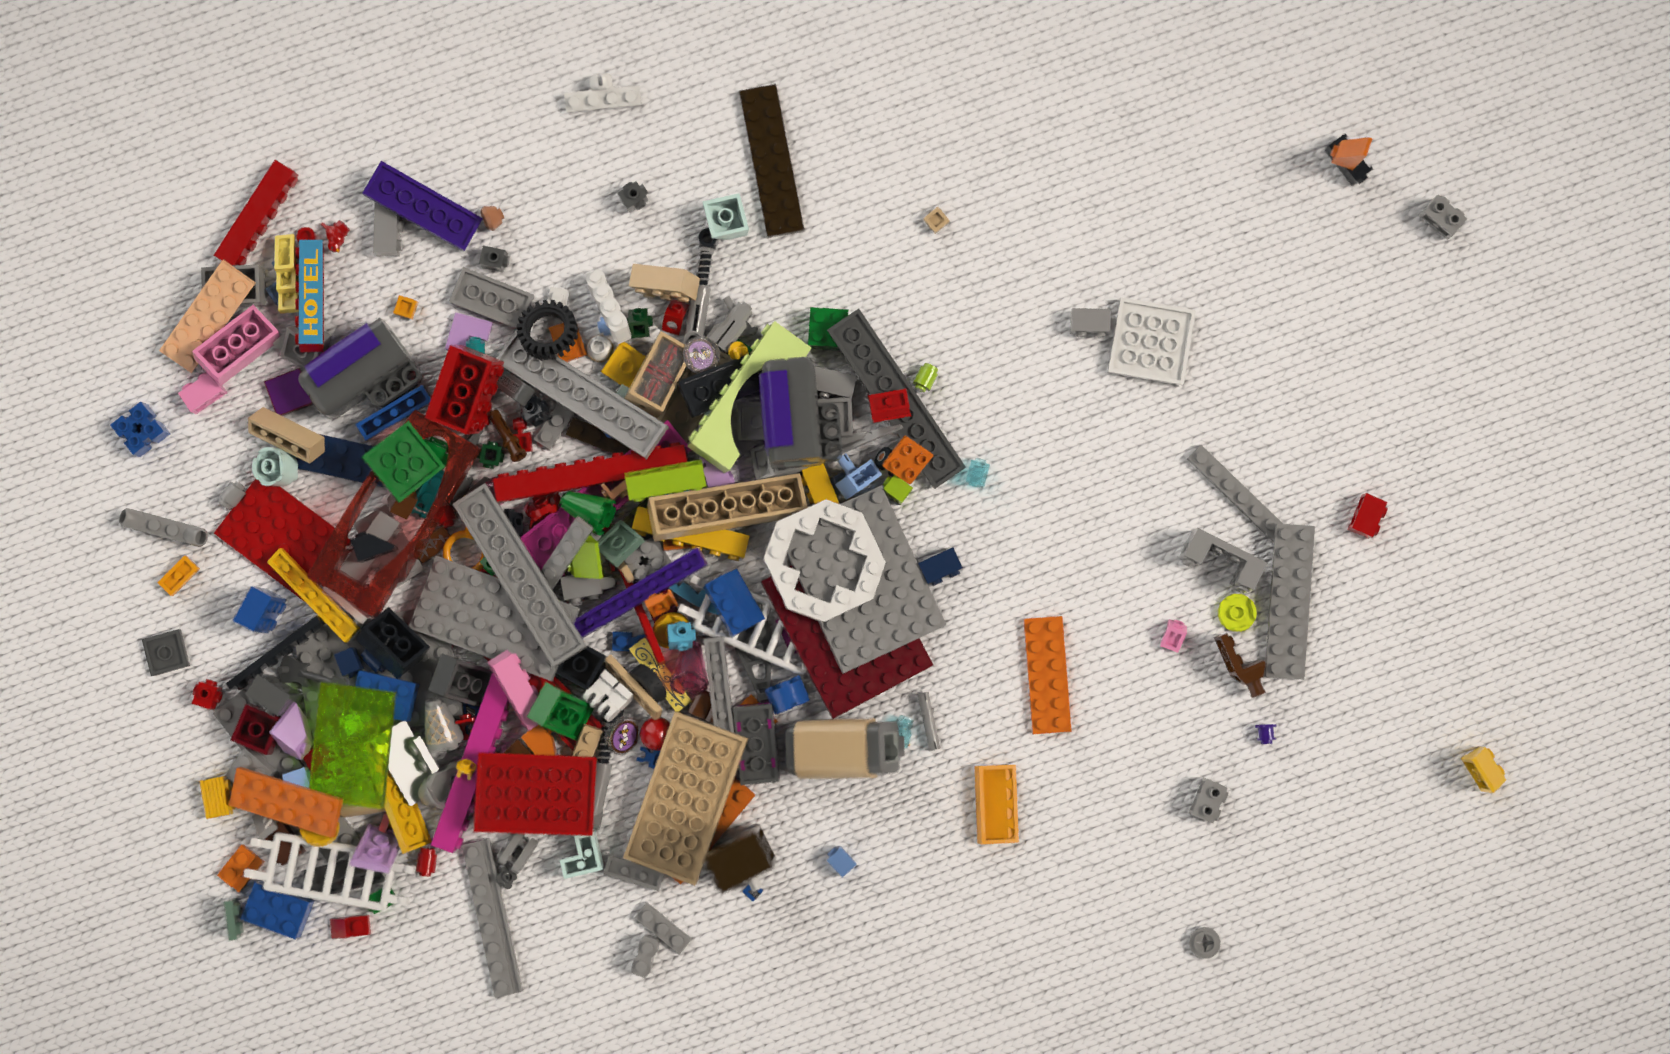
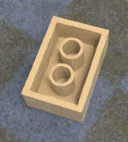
M633 264L629 286L635 289L636 293L643 294L645 298L654 299L655 296H659L660 299L667 301L677 298V301L688 303L689 300L696 301L700 278L685 269Z

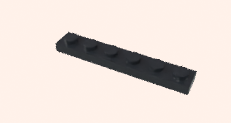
M315 616L229 680L226 685L230 690L244 689L248 686V681L252 678L255 679L257 674H263V670L267 667L271 668L279 662L278 659L282 656L285 657L291 654L295 646L309 640L308 637L323 630V625L326 623L319 616Z

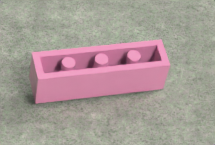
M506 650L487 663L522 725L529 731L539 725L527 717L539 693L533 685L530 686L528 682L530 677L525 669L521 670L519 666L521 661L517 654H512Z

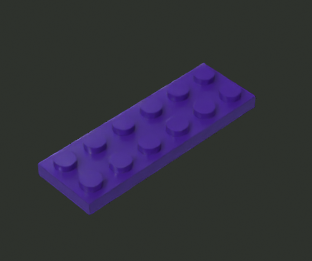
M380 161L362 193L365 197L465 252L483 220L480 216L383 161Z

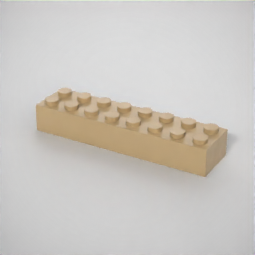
M800 473L705 488L699 491L693 490L650 497L647 502L654 541L779 521L808 508Z

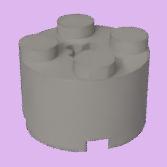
M643 542L624 560L634 578L639 581L665 566V558L662 551L649 542ZM643 557L645 559L649 558L647 561L648 566L640 565Z

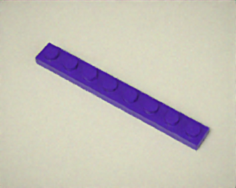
M697 547L576 618L574 625L581 637L588 636L641 605L644 601L648 600L649 596L665 591L707 566L708 563L701 549Z

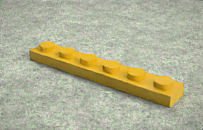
M279 548L267 561L344 642H349L359 631L360 627L283 548Z

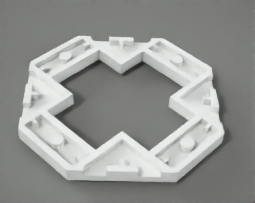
M827 499L776 522L763 557L786 609L820 622H825L872 600L886 563L863 513ZM819 519L853 531L854 535L848 550L866 556L855 591L837 585L835 586L830 603L794 590L800 571L782 565L794 531L813 536Z

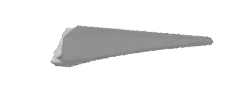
M899 424L853 433V437H842L843 453L902 429L903 426ZM765 444L750 449L756 480L792 475L809 468L772 469L769 456H767L765 451ZM832 447L828 453L835 456L839 453V449Z

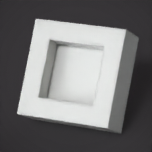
M550 287L548 304H550L551 300H555L556 304L562 302L563 306H567L570 290Z

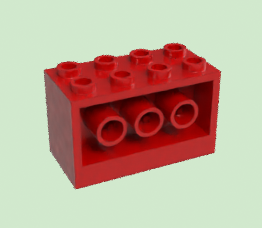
M450 345L425 418L466 435L477 434L482 431L485 426V415L491 409V398L498 389L497 381L504 372V361L464 345Z

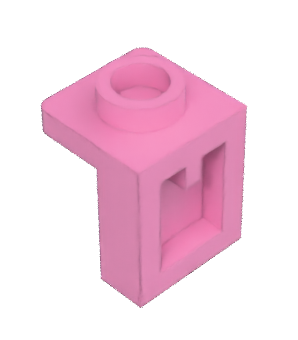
M1169 619L1160 646L1178 653L1187 634V626L1182 621Z

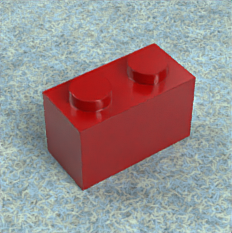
M1368 493L1362 494L1347 530L1368 539L1374 537V535L1376 536L1381 527L1378 524L1387 513L1388 508L1386 505L1388 502Z

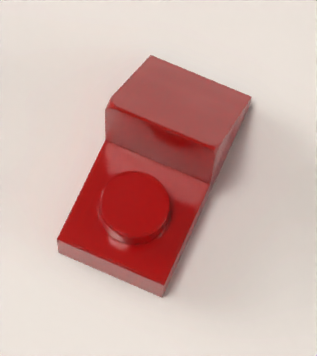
M369 915L330 919L332 939H346L371 934Z

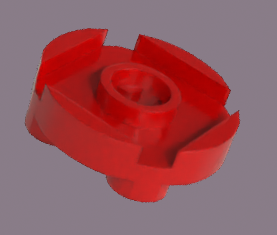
M559 493L535 496L532 498L534 502L530 505L527 502L523 509L527 517L531 518L532 521H536L547 513L553 514L558 511L561 496Z

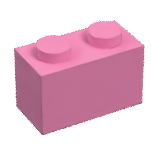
M204 372L198 376V380L194 383L184 385L182 391L178 394L190 412L198 414L228 392L223 385L220 387L207 372Z

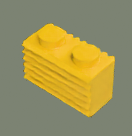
M226 776L199 781L206 819L234 813L235 807L229 805L230 791L232 790L230 779H227Z

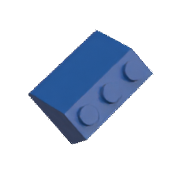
M737 568L704 585L703 588L731 638L765 619Z

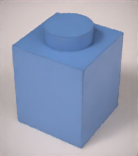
M835 846L827 853L829 856L827 858L828 863L842 878L857 865L842 846L839 848Z

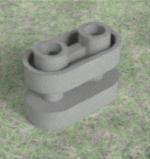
M511 833L508 838V846L506 848L503 847L497 857L499 858L498 863L503 866L508 862L513 865L511 871L518 875L539 842L534 838L527 842L523 839L526 834ZM518 846H521L524 849L520 856L516 858L513 854Z

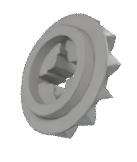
M1208 927L1196 929L1191 934L1189 945L1191 951L1197 957L1207 959L1218 953L1221 941L1216 931ZM1204 934L1206 940L1213 942L1206 945L1205 951L1203 945L1197 943L1203 940Z

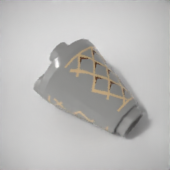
M440 696L427 699L425 701V746L429 753H436L445 748L447 750L458 748V743L464 739V735L458 724H455V719L445 702L441 700Z

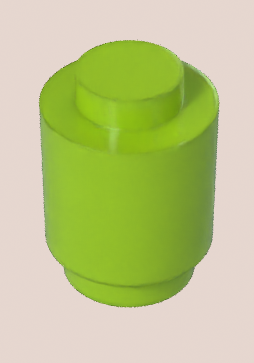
M924 363L913 381L914 388L923 393L930 391L938 376V369L929 363Z

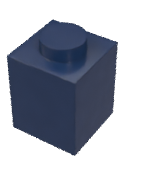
M355 647L334 654L342 676L353 678L358 676L359 670L364 669Z

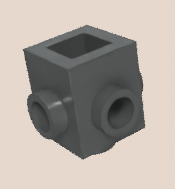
M635 181L634 183L629 182L624 185L623 190L617 194L630 213L635 209L640 210L646 206L648 201L646 195L649 193L643 184L639 186L637 181Z

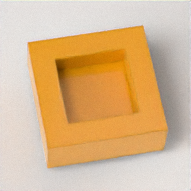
M399 295L393 313L413 320L418 301Z

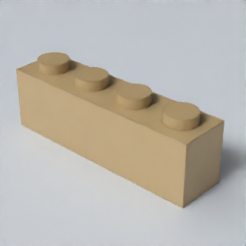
M262 407L248 418V432L308 463H311L325 452L323 436L265 407Z

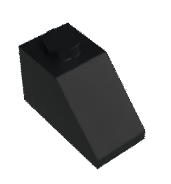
M366 532L358 533L354 539L350 540L357 561L360 563L399 550L398 546Z

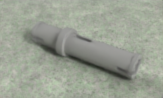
M929 692L917 694L921 709L919 714L922 715L928 750L941 749L933 716L935 711L931 706Z

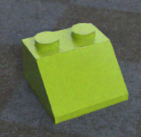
M591 535L588 536L566 569L567 572H570L576 578H603L599 545Z

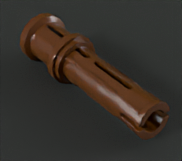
M499 410L491 411L488 417L501 436L504 449L510 453L511 461H521L526 457L527 452L519 444V438L512 434Z

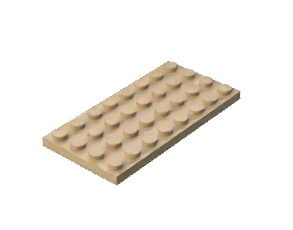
M675 711L623 858L696 886L704 865V857L711 846L748 738Z

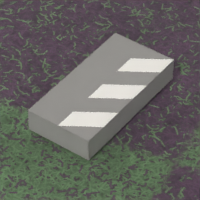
M258 814L252 816L257 835L261 840H264L278 829L276 820Z

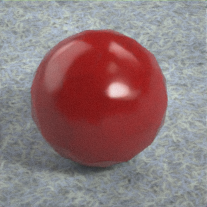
M651 717L643 723L640 730V738L645 747L654 751L662 749L670 726V722L667 719L660 717L654 720Z

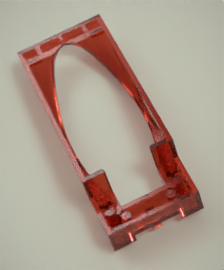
M417 410L412 412L406 422L409 421L423 439L440 436L446 440L448 445V458L443 478L435 500L422 525L405 548L387 565L376 572L369 586L340 570L347 555L353 551V546L347 543L348 534L379 482L378 477L371 470L307 575V578L322 587H327L357 605V608L372 617L378 616L382 612L397 584L404 582L481 451L480 447L443 425L426 419L425 415Z

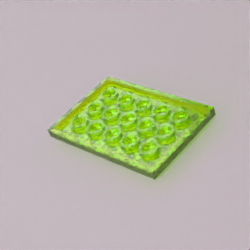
M324 681L320 682L309 783L310 789L342 798V804L379 810L384 809L396 692Z

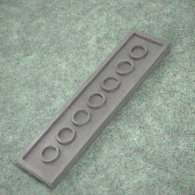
M1275 523L1264 677L1301 680L1305 678L1315 526Z

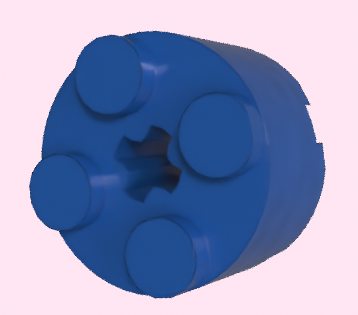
M800 675L765 689L769 703H772L774 714L785 712L810 701Z

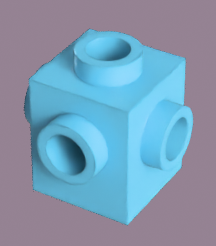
M679 621L675 624L667 625L669 650L678 649L679 651H685L692 648L693 641H696L695 629H691V622Z

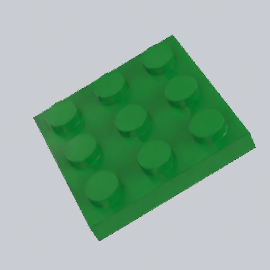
M409 421L361 457L398 503L445 467Z

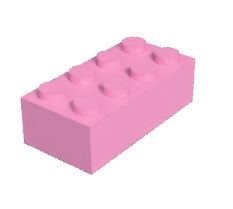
M252 305L192 352L198 364L221 387L274 345L273 342L280 335L279 331L266 317Z

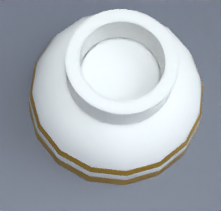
M597 335L588 341L586 351L591 360L605 362L613 354L614 347L609 338Z

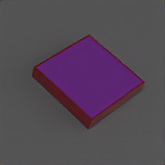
M301 368L264 381L275 413L281 416L313 404L310 399L311 396L306 394L298 379L302 372Z

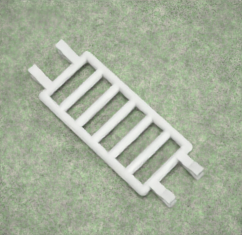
M693 575L689 584L704 590L703 587L708 582ZM750 591L755 601L764 605L762 613L765 619L756 624L748 644L737 640L739 634L731 638V636L719 632L723 624L719 615L713 628L702 625V621L711 603L707 594L699 611L680 604L677 613L695 619L692 625L693 629L713 638L724 637V642L800 676L806 675L807 670L803 663L801 667L790 663L796 650L792 642H790L783 659L772 655L784 629L780 619L766 651L755 648L771 609H774L768 598Z
M276 832L273 841L251 838L250 846L271 849L266 872L245 869L243 877L264 880L263 888L266 891L378 911H385L388 902L404 906L409 905L410 897L392 895L390 890L394 871L413 875L415 874L416 866L396 863L397 856L389 874L386 873L379 903L368 901L374 875L373 870L367 869L361 899L349 897L355 867L350 866V860L357 846L332 842L320 847L331 849L323 890L322 892L311 890L319 847H311L303 889L291 887L300 844L309 845L303 840L302 836ZM281 841L292 842L284 885L272 884ZM338 851L350 853L341 896L330 894Z

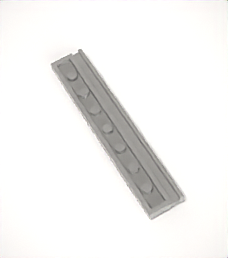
M491 839L463 844L464 859L494 997L498 998L523 992L501 886L496 881L498 871Z

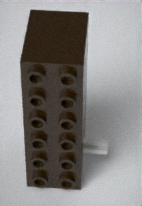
M760 824L711 848L704 857L703 864L708 873L712 872L714 876L712 880L713 885L717 891L721 890L722 894L745 882H748L752 892L763 887L758 876L774 868L777 858Z

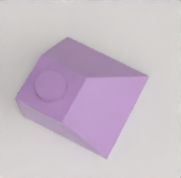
M293 702L270 731V734L283 752L302 760L313 746L312 734L306 716L297 703Z

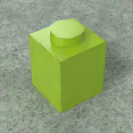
M895 474L892 478L888 476L882 484L885 494L899 505L903 503L913 487Z

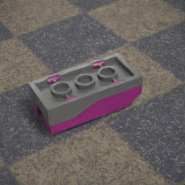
M772 703L744 704L733 707L735 733L748 738L739 764L740 785L779 782L780 771Z

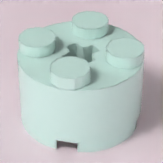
M265 447L259 450L257 458L253 460L252 471L254 477L262 485L284 487L297 480L298 463L296 456L280 448Z

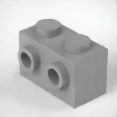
M1437 195L1418 216L1448 240L1458 231L1467 218L1464 216L1463 211L1450 205V201L1446 197Z
M1203 778L1189 814L1210 823H1214V820L1217 821L1221 814V810H1219L1221 803H1225L1229 794L1226 792L1228 787Z

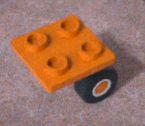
M905 435L893 450L889 447L882 448L877 453L874 463L881 470H889L888 475L891 477L895 474L908 484H912L931 460L933 454Z

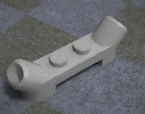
M125 508L120 514L119 523L122 527L196 547L204 546L208 539L207 531L197 526L130 508Z

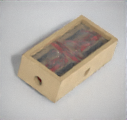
M661 331L651 345L624 399L657 419L664 411L687 365L685 359L687 345Z

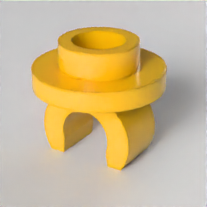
M740 341L733 342L728 349V354L733 360L740 359V357L746 354L749 355L748 348Z
M469 759L458 761L456 764V769L458 770L457 777L460 778L462 773L468 775L467 780H470L476 770V764Z

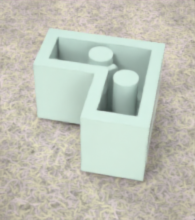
M596 830L593 831V836L575 835L578 855L560 859L564 879L604 869Z

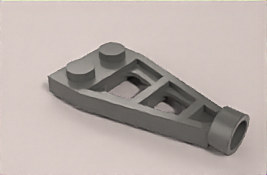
M768 621L765 622L757 640V643L763 645L764 652L772 637ZM756 625L741 632L737 640L748 644ZM734 647L757 693V701L768 700L766 693H760V690L771 687V663L763 659L753 661L748 657L747 652ZM753 665H765V677L758 680L755 678L752 670Z

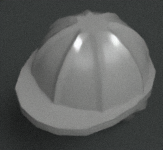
M460 760L449 763L443 771L435 772L423 779L418 791V796L423 804L432 808L438 807L439 809L445 807L451 789L450 779L457 773L456 764Z

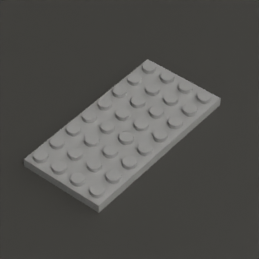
M435 557L409 627L415 631L491 659L508 650L512 654L516 653L519 657L521 670L525 669L528 673L553 681L558 666L555 668L552 666L500 580L445 558ZM560 601L574 624L580 608Z

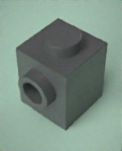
M483 245L479 265L482 268L504 272L505 267H508L510 262V256H508L506 250Z

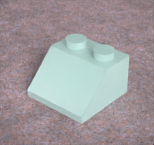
M740 193L702 201L712 239L730 240L748 235L749 227Z

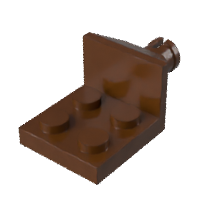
M1227 633L1215 636L1214 640L1229 675L1240 684H1246L1251 698L1266 693L1260 679L1264 676L1265 660L1255 661L1242 667L1243 660L1240 654H1236L1234 650L1236 645L1232 636H1228Z

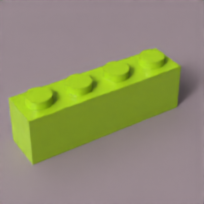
M701 459L625 473L629 500H634L635 502L643 501L645 497L662 496L667 493H681L689 489L691 491H699L706 487Z

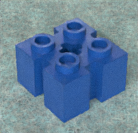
M141 401L129 410L131 413L129 417L122 415L110 424L119 437L127 439L124 444L133 455L138 457L143 456L152 449L150 444L153 441L160 443L170 435V432L163 423L154 419L157 415L150 406Z

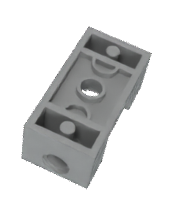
M1200 528L1191 531L1178 557L1182 559L1181 563L1191 568L1198 564L1201 565L1208 551L1218 556L1220 554L1226 556V560L1233 564L1240 563L1230 584L1234 586V590L1243 594L1244 592L1247 593L1255 590L1268 564Z

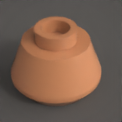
M483 206L480 210L483 222L488 230L494 231L502 224L504 215L500 208Z

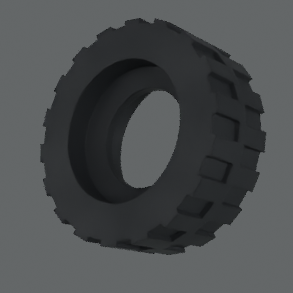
M639 664L629 672L657 704L667 697L666 688L658 675L645 664Z

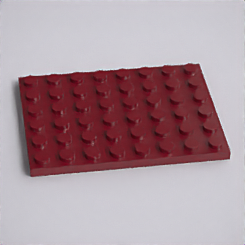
M772 576L761 581L771 604L832 719L933 666L920 638L842 674L819 622L786 609ZM798 579L794 590L805 594Z

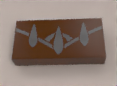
M442 526L412 549L421 562L425 564L443 551V546L451 535Z

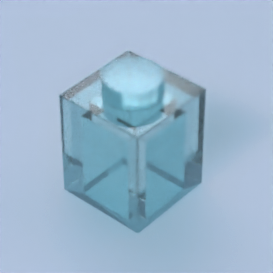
M980 458L971 460L965 484L984 488L990 464H986V460Z

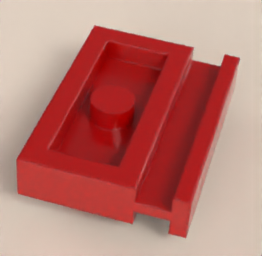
M907 389L868 395L872 423L911 416Z

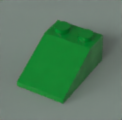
M546 682L527 717L545 728L577 741L583 724L587 723L594 708L590 706V703Z

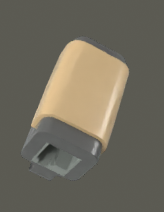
M875 719L798 721L796 724L789 726L785 732L786 768L790 774L796 775L799 779L875 778L877 774L897 773L899 771L900 756H905L904 736H899L898 724L895 721L876 722Z

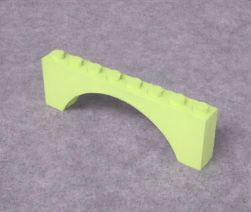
M776 321L771 325L766 324L761 331V334H763L761 339H756L752 344L751 349L753 351L751 354L744 356L740 362L742 364L740 370L736 369L730 377L732 379L729 385L725 384L720 391L722 395L720 399H715L709 407L712 410L710 414L703 416L699 422V425H701L699 430H694L688 438L690 443L687 447L724 473L731 469L740 455L732 436L731 412L736 395L742 385L753 374L761 371L766 361L806 357L811 350L809 345Z

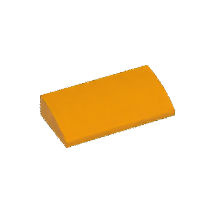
M1016 765L974 766L977 844L1019 843Z

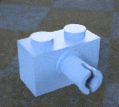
M845 453L838 460V463L845 471L846 477L835 485L847 500L880 477L882 473L872 459L858 468V466L855 467L847 453Z

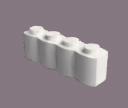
M600 269L586 274L590 293L596 301L598 310L602 313L604 322L609 328L613 340L620 344L631 339L627 319L622 314L620 305L607 283L605 274Z

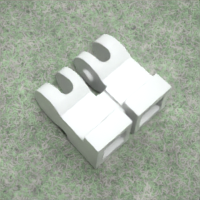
M606 670L603 671L600 678L582 697L585 702L595 697L590 706L596 708L601 704L597 710L600 715L609 709L604 717L608 722L613 720L621 710L634 700L633 694L621 683H618V680ZM605 697H608V699L602 703V700Z

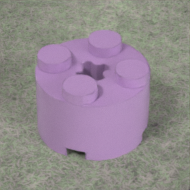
M699 457L702 460L708 488L735 484L731 471L724 473L703 457Z

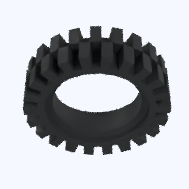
M543 300V305H540L539 301L534 302L536 307L533 308L529 305L527 307L528 312L523 310V317L519 316V323L516 325L517 335L523 349L526 352L528 351L530 356L535 355L537 359H540L542 356L544 360H548V356H551L553 360L556 359L555 354L558 353L562 357L564 355L563 350L568 353L570 351L569 345L574 346V339L577 340L578 327L572 311L569 310L568 306H563L562 302L556 304L555 300H551L550 304H548L547 300ZM546 316L559 318L565 327L564 332L556 341L543 344L531 337V328L537 320Z

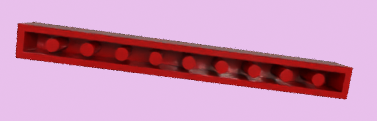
M675 442L670 443L667 448H662L661 445L656 446L647 459L632 450L631 454L624 455L623 452L614 453L611 458L606 459L604 456L593 457V461L589 462L581 459L575 460L572 465L558 463L555 464V468L547 469V466L537 467L536 471L528 472V469L516 471L517 475L509 476V473L498 474V478L493 479L496 501L502 503L601 485L602 483L624 481L625 473L688 462L685 445Z

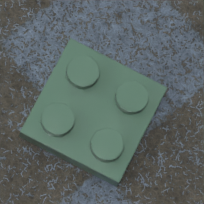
M619 520L597 542L600 554L617 568L645 541L622 520Z
M236 898L224 902L229 941L238 940L242 933H244L243 922H239L238 917L241 914L240 902L236 901Z

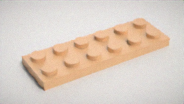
M222 260L159 351L192 373L198 366L192 351L227 325L256 282L225 260Z

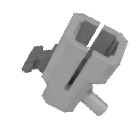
M730 296L723 299L729 309L727 312L728 316L722 324H715L706 336L709 342L716 347L719 346L718 348L727 355L729 346L733 342L738 341L743 336H755L758 332V327H751L747 322L753 315L752 307L745 302L742 304L738 302L735 305Z

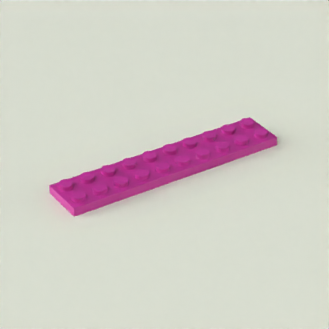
M667 420L664 424L669 428L656 446L661 445L662 448H667L670 443L680 442L681 445H685L687 454L690 453L692 450L687 447V443ZM632 450L628 451L625 455L631 454ZM623 481L607 483L606 486L612 491ZM601 485L585 487L578 491V493L606 498L601 492L603 489ZM627 495L623 499L619 497L615 500L616 504H613V507L616 508V511L630 501L629 496ZM559 506L558 511L549 514L521 537L522 542L540 570H542L575 520L561 506Z

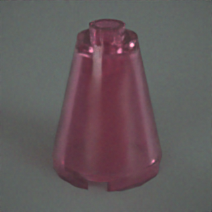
M693 641L692 648L679 652L670 678V688L683 695L684 692H691V695L702 694L708 688L709 681L702 647L697 641Z

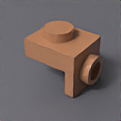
M625 480L612 491H610L605 483L601 484L603 487L601 492L606 498H611L615 501L619 497L623 499L628 495Z

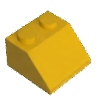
M1482 746L1463 756L1461 760L1480 791L1494 793L1506 781L1504 777L1505 772L1500 765L1495 763L1493 752L1489 748Z

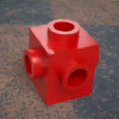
M206 679V682L199 681L193 689L192 694L194 697L191 704L210 710L216 709L217 703H220L223 697V692H221L223 687L217 686L218 682Z

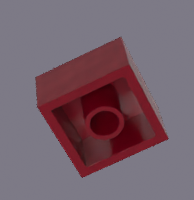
M245 704L230 741L262 754L272 755L277 742L270 734V731L282 716L275 715L274 717L266 713L265 709Z

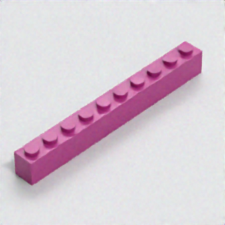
M493 673L461 759H469L474 762L476 770L470 780H467V774L462 773L459 778L456 773L431 846L450 853H454L457 849L460 850L464 840L461 838L463 831H467L470 824L468 817L470 812L473 813L475 810L478 752H496V747H494L496 739H500L503 732L501 725L503 721L506 722L509 715V710L507 709L510 702Z

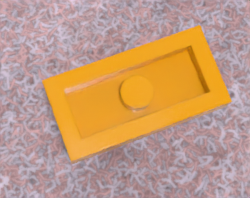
M184 555L157 583L170 596H174L200 568L188 556Z

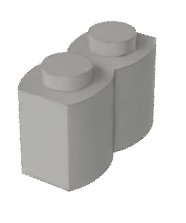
M646 933L640 940L638 955L632 963V974L643 978L648 976L654 964L653 957L660 946V939Z

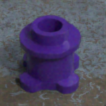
M1255 725V728H1258L1259 735L1257 740H1261V744H1273V740H1276L1274 738V727H1277V725Z

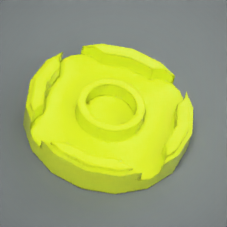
M1231 594L1225 597L1218 607L1220 623L1226 629L1233 632H1242L1249 629L1257 617V609L1254 602L1243 594Z

